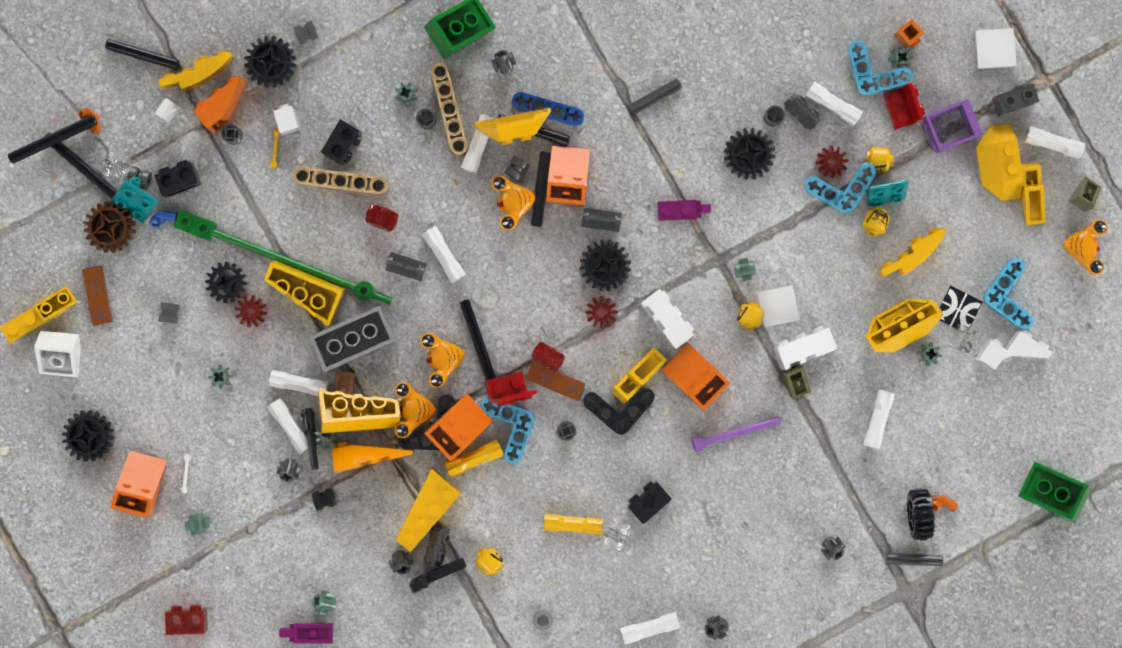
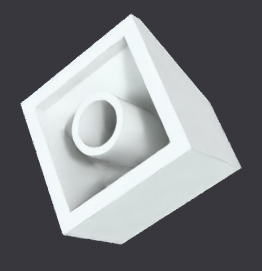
M40 331L34 346L39 374L78 377L81 353L79 334Z

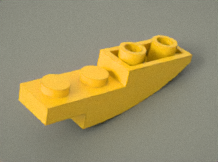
M227 50L217 52L216 56L213 57L208 55L198 58V61L193 62L194 70L193 68H187L182 70L180 74H165L162 79H158L159 85L164 90L180 86V89L184 92L195 89L222 73L235 59L234 55Z
M937 226L927 231L928 236L922 238L920 235L912 239V244L907 246L910 254L906 251L897 256L899 260L893 263L889 260L880 265L882 269L877 271L880 278L896 270L899 271L900 275H905L923 263L943 239L946 233L945 227L939 229Z
M65 286L33 305L31 309L0 326V329L9 343L12 344L49 323L76 304L77 301L69 288Z

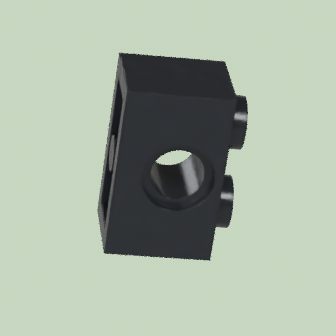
M650 481L643 487L644 492L639 496L636 493L628 500L630 503L628 508L643 525L672 500L657 481L654 483ZM646 496L653 497L654 502L651 506L643 504V499Z

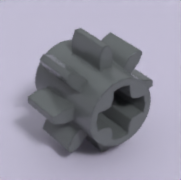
M506 50L498 51L494 55L495 59L491 60L495 71H500L501 74L510 73L514 69L513 65L517 64L512 52L508 53Z
M287 458L284 462L279 461L276 474H280L279 478L282 481L291 482L293 479H298L301 466H298L296 460Z
M831 536L823 541L821 551L828 560L831 558L838 560L844 555V548L846 546L839 537L834 539Z
M403 550L394 552L392 560L388 561L393 573L397 572L398 574L408 573L411 569L410 565L414 564L409 552L405 553Z
M720 615L707 619L708 624L705 625V632L710 638L716 640L727 636L725 632L729 629L728 623L724 618H720Z

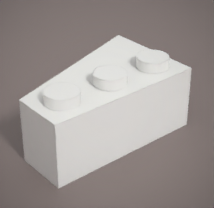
M658 289L640 305L674 349H677L694 336L692 332L694 328L688 321L684 322L681 318V311L677 306H672L669 302L671 299L666 292Z
M822 325L812 329L813 333L806 335L804 332L794 336L795 340L788 342L786 339L776 343L777 347L773 348L781 370H787L792 366L802 364L810 359L836 350L837 347L830 329L824 328Z

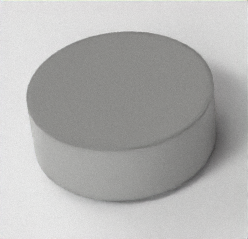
M546 610L538 611L533 618L535 627L539 630L550 628L553 620L552 615Z

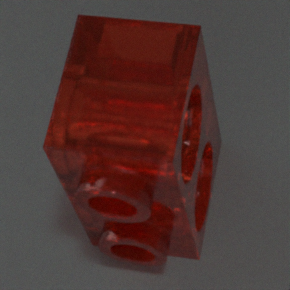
M181 605L171 606V609L165 611L166 635L204 634L208 631L207 608H201V605H190V608L182 609ZM193 614L200 617L199 624L192 621ZM174 615L180 617V624H175L173 622Z

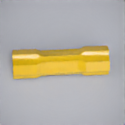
M497 439L483 445L481 448L457 456L452 462L447 460L444 463L449 475L454 477L479 464L504 456V453Z
M545 513L544 530L601 535L603 519Z

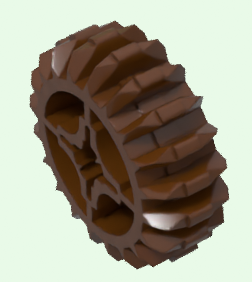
M107 201L104 202V206L98 203V210L91 208L90 210L93 215L86 214V217L90 220L89 222H83L85 225H88V228L83 229V231L90 233L85 237L87 240L92 239L90 245H96V250L99 251L103 248L105 253H108L109 249L112 253H115L116 247L119 251H122V244L129 246L126 240L134 239L130 236V233H136V230L131 229V226H135L136 222H130L133 219V215H127L129 212L128 208L121 210L120 207L122 205L119 204L115 207L114 202L109 204ZM107 212H116L121 218L112 220L107 215ZM100 218L101 225L96 229L97 221ZM108 224H114L111 227V231L107 230V228L109 227ZM124 224L123 233L119 236L118 230ZM108 234L113 242L105 243L99 236Z

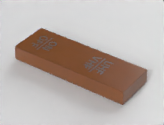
M96 266L82 269L93 326L113 322L103 267Z
M533 361L525 378L576 401L579 400L585 386L583 382Z

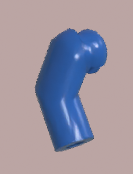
M157 211L149 220L150 227L158 228L166 220L176 222L177 212Z

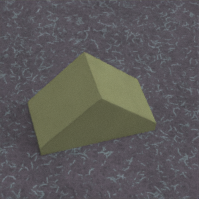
M1085 176L1069 199V202L1083 211L1091 210L1096 204L1101 186Z
M797 365L781 372L793 400L811 392L802 365Z

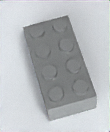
M382 306L375 307L309 337L324 372H329L397 342Z

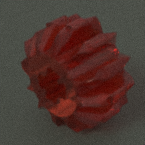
M830 145L829 151L824 147L822 149L823 154H817V157L821 159L815 162L816 165H821L817 171L820 172L824 169V177L829 172L831 178L835 177V173L841 176V170H847V167L843 164L848 163L849 160L842 158L846 155V152L839 154L840 147H837L834 151L833 145ZM831 157L833 158V160H836V163L833 166H830L831 163L828 164V160H830Z
M373 204L370 205L366 212L365 221L376 228L390 232L397 225L398 214L388 208Z
M252 295L250 300L248 296H244V302L240 300L237 302L241 308L235 307V311H240V314H237L235 317L236 319L242 318L240 321L241 325L247 322V327L251 328L252 322L255 327L259 326L258 320L265 322V319L261 316L268 315V312L262 311V309L267 307L266 304L260 305L263 301L262 298L256 301L255 295ZM252 308L255 310V314H251L250 317V313H247V310Z
M600 296V303L593 298L592 301L595 306L587 304L592 311H585V314H592V317H589L587 321L590 322L595 319L593 327H596L597 323L600 322V329H603V322H606V325L610 327L611 324L608 319L616 321V318L612 317L611 314H618V311H611V308L615 307L616 304L613 303L609 306L610 298H607L606 302L603 303V296ZM600 307H604V310H607V314H604L603 318L596 315V311Z
M539 342L532 354V358L553 371H558L565 359L563 353L544 342Z

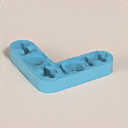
M859 40L850 44L849 53L860 93L872 95L902 87L913 81L914 74L906 67L874 75L866 44ZM858 44L860 47H863V50L860 51L861 57L866 56V59H859L855 62V58H859L857 52H853V49H856ZM863 62L866 63L868 66L867 71L859 73L857 70L858 65ZM903 71L910 74L906 82L903 79L896 80L898 84L895 85V79L892 74L895 73L896 77L902 76ZM884 76H889L891 79V83L887 87H883L880 83L881 78ZM877 78L876 82L879 89L876 90V86L870 87L868 92L862 89L866 81L869 84L875 83L874 79Z
M869 162L861 164L844 191L816 175L809 176L806 179L805 188L810 194L839 211L850 213L855 209L875 177L876 168ZM868 167H870V172L872 174L866 175L864 180L867 181V183L865 184L864 181L858 179L857 176L862 178L864 174V171L862 169H867ZM816 180L817 185L821 188L823 184L826 185L822 190V194L818 193L820 189L817 187L811 189L809 182ZM854 183H860L863 188L861 192L855 193L852 191L851 186ZM826 190H834L836 196L833 199H827L825 197ZM847 192H849L852 196L857 197L856 200L852 197L850 201L851 207L847 206L846 208H843L842 201L846 202L849 198Z
M1011 259L983 295V301L988 307L1017 328L1028 329L1033 324L1031 314L1006 297L1025 270L1022 260ZM1011 264H1019V271H1014L1011 276L1005 274V272L1010 273L1013 269ZM1002 277L1007 278L1009 281V285L1006 288H1002L999 285V280ZM997 290L1003 292L1002 294L1000 292L997 293V295L995 296V299H997L996 302H989V294L993 295ZM1006 304H1010L1013 307V312L1010 315L1005 314L1003 311V307ZM1016 314L1020 317L1026 316V322L1028 323L1021 325V320L1019 318L1015 317L1013 320L1012 317H1014Z
M486 398L481 402L480 408L488 416L514 424L504 457L508 463L515 464L519 462L523 454L534 416L530 411L511 404L502 405L498 415H495L496 410L490 409L489 412L486 411L484 403L489 402V398ZM492 403L493 406L498 407L497 403ZM504 407L512 409L513 414L510 418L502 416V409ZM525 413L529 414L528 418L531 419L530 422L525 424V428L528 427L527 432L522 428H516L517 424L521 426L522 419H520V416H524ZM518 431L522 432L525 436L522 442L514 440L513 436ZM511 442L522 446L521 450L517 448L516 454L518 458L510 460V456L507 455L508 452H512L514 447L510 446Z

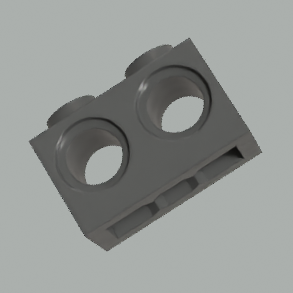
M1034 83L992 98L997 116L1034 105L1040 101Z

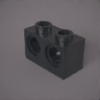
M340 119L321 153L343 166L344 163L350 161L353 155L351 153L353 147H357L361 142L362 137L360 135L362 132ZM352 131V138L345 140L343 138L344 132ZM342 147V155L334 156V149Z
M183 160L176 163V167L171 169L165 167L158 170L159 173L155 174L154 177L162 197L168 198L202 185L194 163ZM185 170H189L190 177L184 180L182 173ZM167 177L172 178L170 186H165L164 184Z

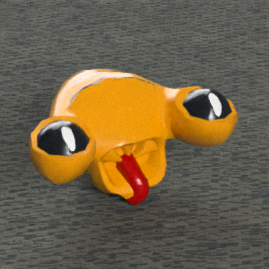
M497 175L492 178L491 186L498 192L503 191L498 197L497 206L503 213H508L500 219V227L503 230L510 231L516 227L519 219L533 205L536 196L528 188L511 182L505 176Z
M1100 219L1094 220L1088 227L1071 235L1062 244L1064 250L1093 275H1099L1104 271V263L1099 259H1094L1100 251L1095 236L1107 233V223Z
M425 333L420 338V344L426 349H431L428 351L426 361L432 369L437 370L428 377L429 384L433 388H440L445 384L448 376L460 365L464 359L465 352L460 347L438 338L433 333Z
M400 382L397 383L394 391L395 395L399 398H404L400 400L399 410L400 417L405 419V421L395 425L394 433L397 437L405 438L416 427L429 420L434 415L436 408L427 398L416 392L410 384Z

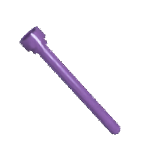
M775 417L706 438L695 436L692 437L695 452H699L706 448V445L781 424L782 419Z

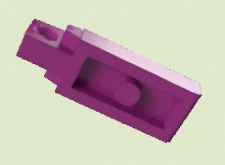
M701 200L657 202L658 221L693 220L701 218V213H711V204L701 205Z
M333 623L290 624L289 628L279 629V637H289V642L331 644L333 643Z

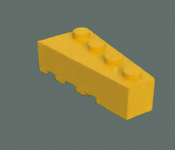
M276 260L270 263L264 278L267 283L284 295H287L293 302L302 306L328 327L333 324L346 291L342 287Z
M319 389L318 405L322 433L395 428V425L400 422L399 402L397 399L376 396L370 398L363 397L362 394L348 395L340 391H335L334 393L327 392L326 389Z
M434 467L431 468L396 538V541L409 552L415 548L462 493Z

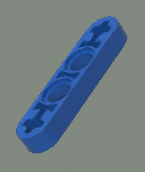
M518 92L512 98V104L515 109L523 112L535 111L533 108L534 103L541 101L545 106L544 109H551L547 119L571 126H579L584 121L583 112L575 107L524 92ZM520 96H523L526 102H529V98L533 99L530 105L531 109H526L528 105L524 103L518 106V102L515 100L519 99ZM554 107H560L563 110V114L560 117L552 115ZM566 109L570 110L568 114L574 115L577 112L579 113L578 116L581 117L576 122H573L572 117L567 116V120L563 118L566 115Z

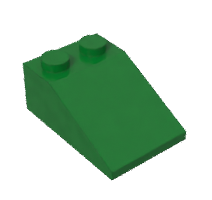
M465 0L432 18L424 26V29L444 60L496 28L479 0Z
M1034 462L1018 497L1075 524L1090 494L1091 488L1085 483Z

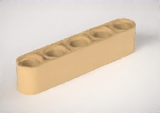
M436 63L431 69V74L449 145L453 154L463 156L468 151V144L450 73L445 64ZM437 69H444L446 71L445 75L437 77L435 75ZM443 87L450 88V93L446 96L440 94V90ZM448 105L455 107V111L452 114L445 113V108ZM458 124L460 129L458 132L452 133L449 131L450 126ZM457 142L464 144L462 151L454 150V145Z
M299 167L293 173L294 180L302 186L382 196L388 191V183L383 178L377 176ZM301 172H307L308 174L305 181L299 180ZM321 174L327 176V180L323 184H319L317 180ZM339 177H345L346 179L343 186H337L336 184ZM359 179L365 181V185L361 189H357L355 186L356 181ZM378 181L384 183V188L381 191H375L374 185Z

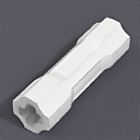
M815 81L805 95L813 102L821 104L852 126L856 124L863 113L855 106L847 104L834 96Z
M481 114L478 122L494 118ZM477 129L461 166L462 169L475 174L477 173L489 138Z
M1032 126L1028 127L1024 137L1025 143L1054 150L1076 159L1082 157L1085 149V143L1060 137Z
M434 226L422 234L423 238L444 268V272L453 284L466 276L459 262L456 261L446 245L438 228Z
M272 370L269 386L318 396L319 389H326L328 392L329 381L310 379Z
M878 389L873 414L863 445L880 449L887 417L895 396L894 393Z
M282 398L271 403L267 409L287 433L299 455L308 450L307 434L301 430Z
M676 612L653 620L632 624L620 629L626 645L656 634L680 629Z

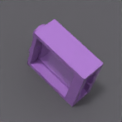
M968 99L925 116L921 123L923 131L929 135L930 148L932 151L935 150L936 154L983 135ZM959 109L969 135L941 146L931 120Z

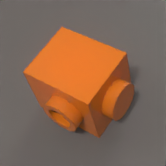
M911 19L893 36L904 49H907L909 46L914 48L920 43L921 40L919 38L924 32Z

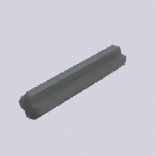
M675 79L630 104L631 112L636 115L682 88L680 81Z
M886 554V563L895 565L943 566V557L941 555Z

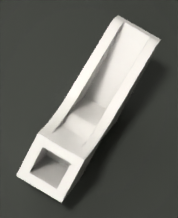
M1023 330L1022 332L1016 331L1005 348H1003L1004 344L997 339H994V341L987 340L975 360L990 370H995L1004 359L1010 356L1049 358L1053 352L1048 350L1049 346L1042 341L1036 342L1032 339L1033 335Z

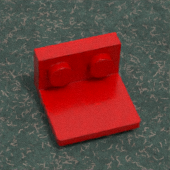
M912 82L883 94L894 130L916 124L924 119L925 110L923 105L919 104L917 98L919 92L916 85L913 86Z
M522 371L485 381L490 403H497V406L514 404V400L532 399V395L537 394V390H527Z

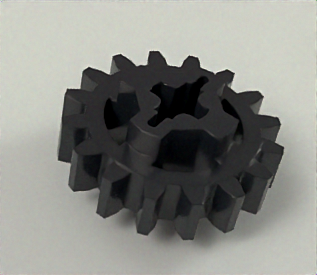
M225 262L224 266L218 263V268L211 267L213 273L206 274L210 277L209 280H205V283L209 284L206 290L212 291L210 297L217 296V302H220L222 298L223 303H228V299L231 302H235V297L242 298L240 292H246L243 285H248V282L243 281V279L247 275H241L243 269H236L237 264L235 263L231 267L229 262ZM226 270H231L236 275L230 276ZM218 274L219 277H218L217 281L214 282L215 277H216V275ZM225 278L232 280L228 283V287L221 285L225 282ZM236 283H239L238 288L234 291ZM217 290H224L226 295L220 294Z

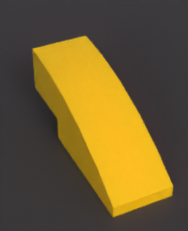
M1037 162L1021 164L1023 174L1021 203L1025 224L1046 223L1041 165Z
M653 347L610 391L624 404L654 375L667 359Z

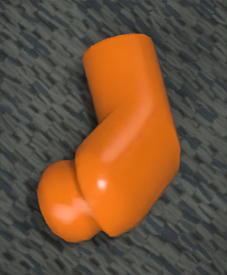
M89 108L80 109L78 112L79 118L84 119L94 115L98 121V124L91 128V133H101L98 114Z
M945 495L932 498L934 511L946 507L954 512L958 507L956 502Z

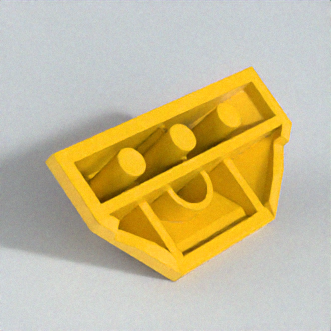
M546 108L474 122L473 125L475 129L494 142H501L502 145L512 144L514 139L519 138L521 142L532 140L531 136L536 135L550 114L551 109Z
M1009 123L990 126L975 147L981 185L1001 202L1021 199L1023 174L1017 138Z
M906 299L873 317L865 338L875 352H896L928 335L942 318L943 313L932 299Z

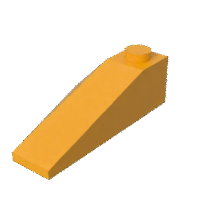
M348 441L337 443V447L332 449L335 473L358 468L366 464H375L383 460H391L414 454L412 449L361 444L348 445Z

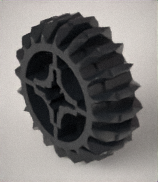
M264 36V42L258 38L257 42L259 44L257 46L252 42L251 46L254 49L246 50L251 55L244 57L245 60L250 61L245 63L244 66L250 68L246 73L252 75L251 80H257V84L260 86L264 82L266 88L269 87L270 82L272 87L276 88L277 81L282 86L283 78L289 81L290 79L287 74H294L290 68H296V64L291 63V61L296 60V57L290 56L294 53V50L288 49L289 43L283 44L284 40L280 38L277 41L275 36H272L271 41H269L268 36ZM269 48L264 56H258L262 50ZM276 48L282 50L285 61L276 58ZM269 58L275 61L271 66L266 63ZM256 63L264 65L265 76L259 74ZM283 67L281 72H279L277 75L271 76L273 75V72L276 68Z
M746 128L743 129V135L740 131H736L737 138L733 135L730 136V140L733 143L726 142L725 144L730 149H724L723 151L729 154V156L724 157V160L731 161L726 167L729 168L733 165L734 168L731 170V173L733 174L738 170L737 177L740 178L742 173H744L745 180H748L749 174H751L753 180L756 179V173L759 177H762V170L766 173L769 171L766 165L773 166L774 164L769 159H775V155L770 154V152L775 151V147H768L773 141H765L768 137L767 134L763 138L760 137L761 130L754 134V128H751L750 134H748ZM750 139L759 142L763 148L753 147ZM744 140V150L734 154L736 144ZM748 149L755 153L751 159L743 155ZM765 154L762 165L755 168V158ZM736 159L745 160L749 169L741 167Z
M602 239L600 241L601 246H598L595 241L593 242L594 249L591 246H587V249L590 251L589 254L586 252L582 253L587 258L586 260L580 259L581 263H585V266H581L580 270H586L581 276H589L586 283L588 284L592 280L594 282L592 288L599 284V291H602L603 285H606V290L610 291L611 284L614 289H617L616 282L618 281L619 284L623 285L624 282L620 278H628L624 271H631V268L625 267V265L631 264V261H625L624 259L629 254L622 255L621 252L625 248L621 247L618 250V242L613 247L611 246L612 240H608V245H604V240ZM602 250L613 251L618 256L608 259L604 256ZM597 253L599 264L590 269L589 261L593 254ZM601 256L606 263L615 261L610 264L611 266H608L610 268L608 271L605 268L596 270L602 265ZM621 261L620 273L614 278L611 270L612 266ZM604 272L609 281L598 280L592 274Z
M83 410L80 411V415L77 413L73 414L74 419H67L70 425L63 426L67 432H62L61 435L67 438L62 440V443H68L65 450L72 449L70 456L76 455V460H81L83 457V461L88 462L89 458L91 461H96V456L101 459L103 458V453H109L106 446L112 447L113 444L109 440H113L115 437L110 436L114 429H108V426L112 423L110 421L104 422L107 418L105 415L100 417V412H95L93 415V410H88L86 414ZM88 420L96 423L101 430H94ZM82 423L80 433L74 436L77 426ZM88 433H91V434L96 433V435H93V436L89 437L88 439H86V438H80V437H82V436H85V435L88 434ZM99 436H102L100 445L97 449H95L94 446H96V439ZM76 442H83L88 451L82 450Z
M917 488L910 490L907 494L906 503L909 530L914 540L926 541L933 537L935 531L931 495L927 489Z

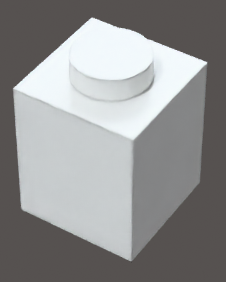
M280 105L277 107L278 110L273 111L280 134L285 135L301 130L295 108L292 105Z

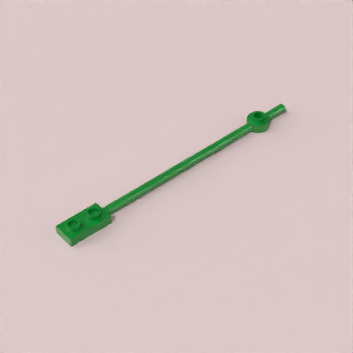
M180 209L174 225L177 229L211 241L214 236L353 290L356 297L360 300L367 301L373 298L389 305L392 302V297L374 291L373 285L369 282L363 281L358 284L219 231L216 229L217 223ZM363 287H366L368 290L365 295L361 293Z

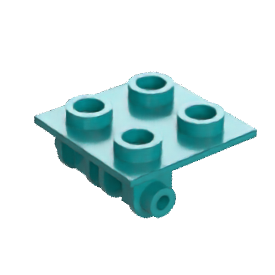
M134 177L129 181L125 180L110 201V204L114 202L115 207L119 204L122 205L120 207L121 210L128 208V215L132 214L133 218L144 223L159 200L140 189V179Z
M909 180L869 187L865 191L868 198V207H877L884 203L902 201L906 198Z

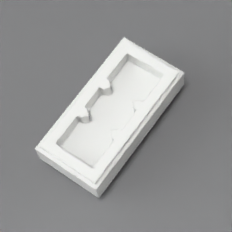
M166 98L155 114L170 122L180 107Z

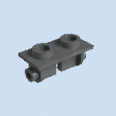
M794 93L791 96L793 100L788 99L784 103L786 105L785 108L794 117L800 112L802 116L798 121L805 129L811 131L816 126L814 122L818 124L821 121L819 118L820 114L814 108L810 109L806 105L807 101L800 94L796 95Z
M584 208L581 227L619 232L622 213Z
M390 252L385 270L422 281L427 263Z
M434 526L431 529L428 542L433 543L434 547L427 546L424 556L425 564H429L432 567L441 566L445 559V548L450 539V529H441L439 526Z

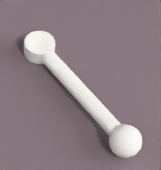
M190 454L184 455L185 468L183 484L180 488L182 494H186L188 491L186 483L189 461L192 459Z

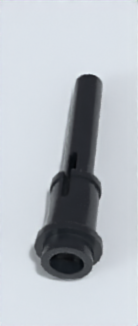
M306 408L302 410L300 417L303 418L304 433L307 434L311 469L316 470L319 469L314 434L316 432L314 420L316 413L312 408ZM309 426H310V429H311V436H312L311 439H310Z

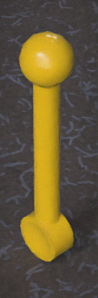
M275 128L273 130V134L275 135L273 160L270 162V166L272 168L278 167V162L276 161L278 135H280L279 129Z

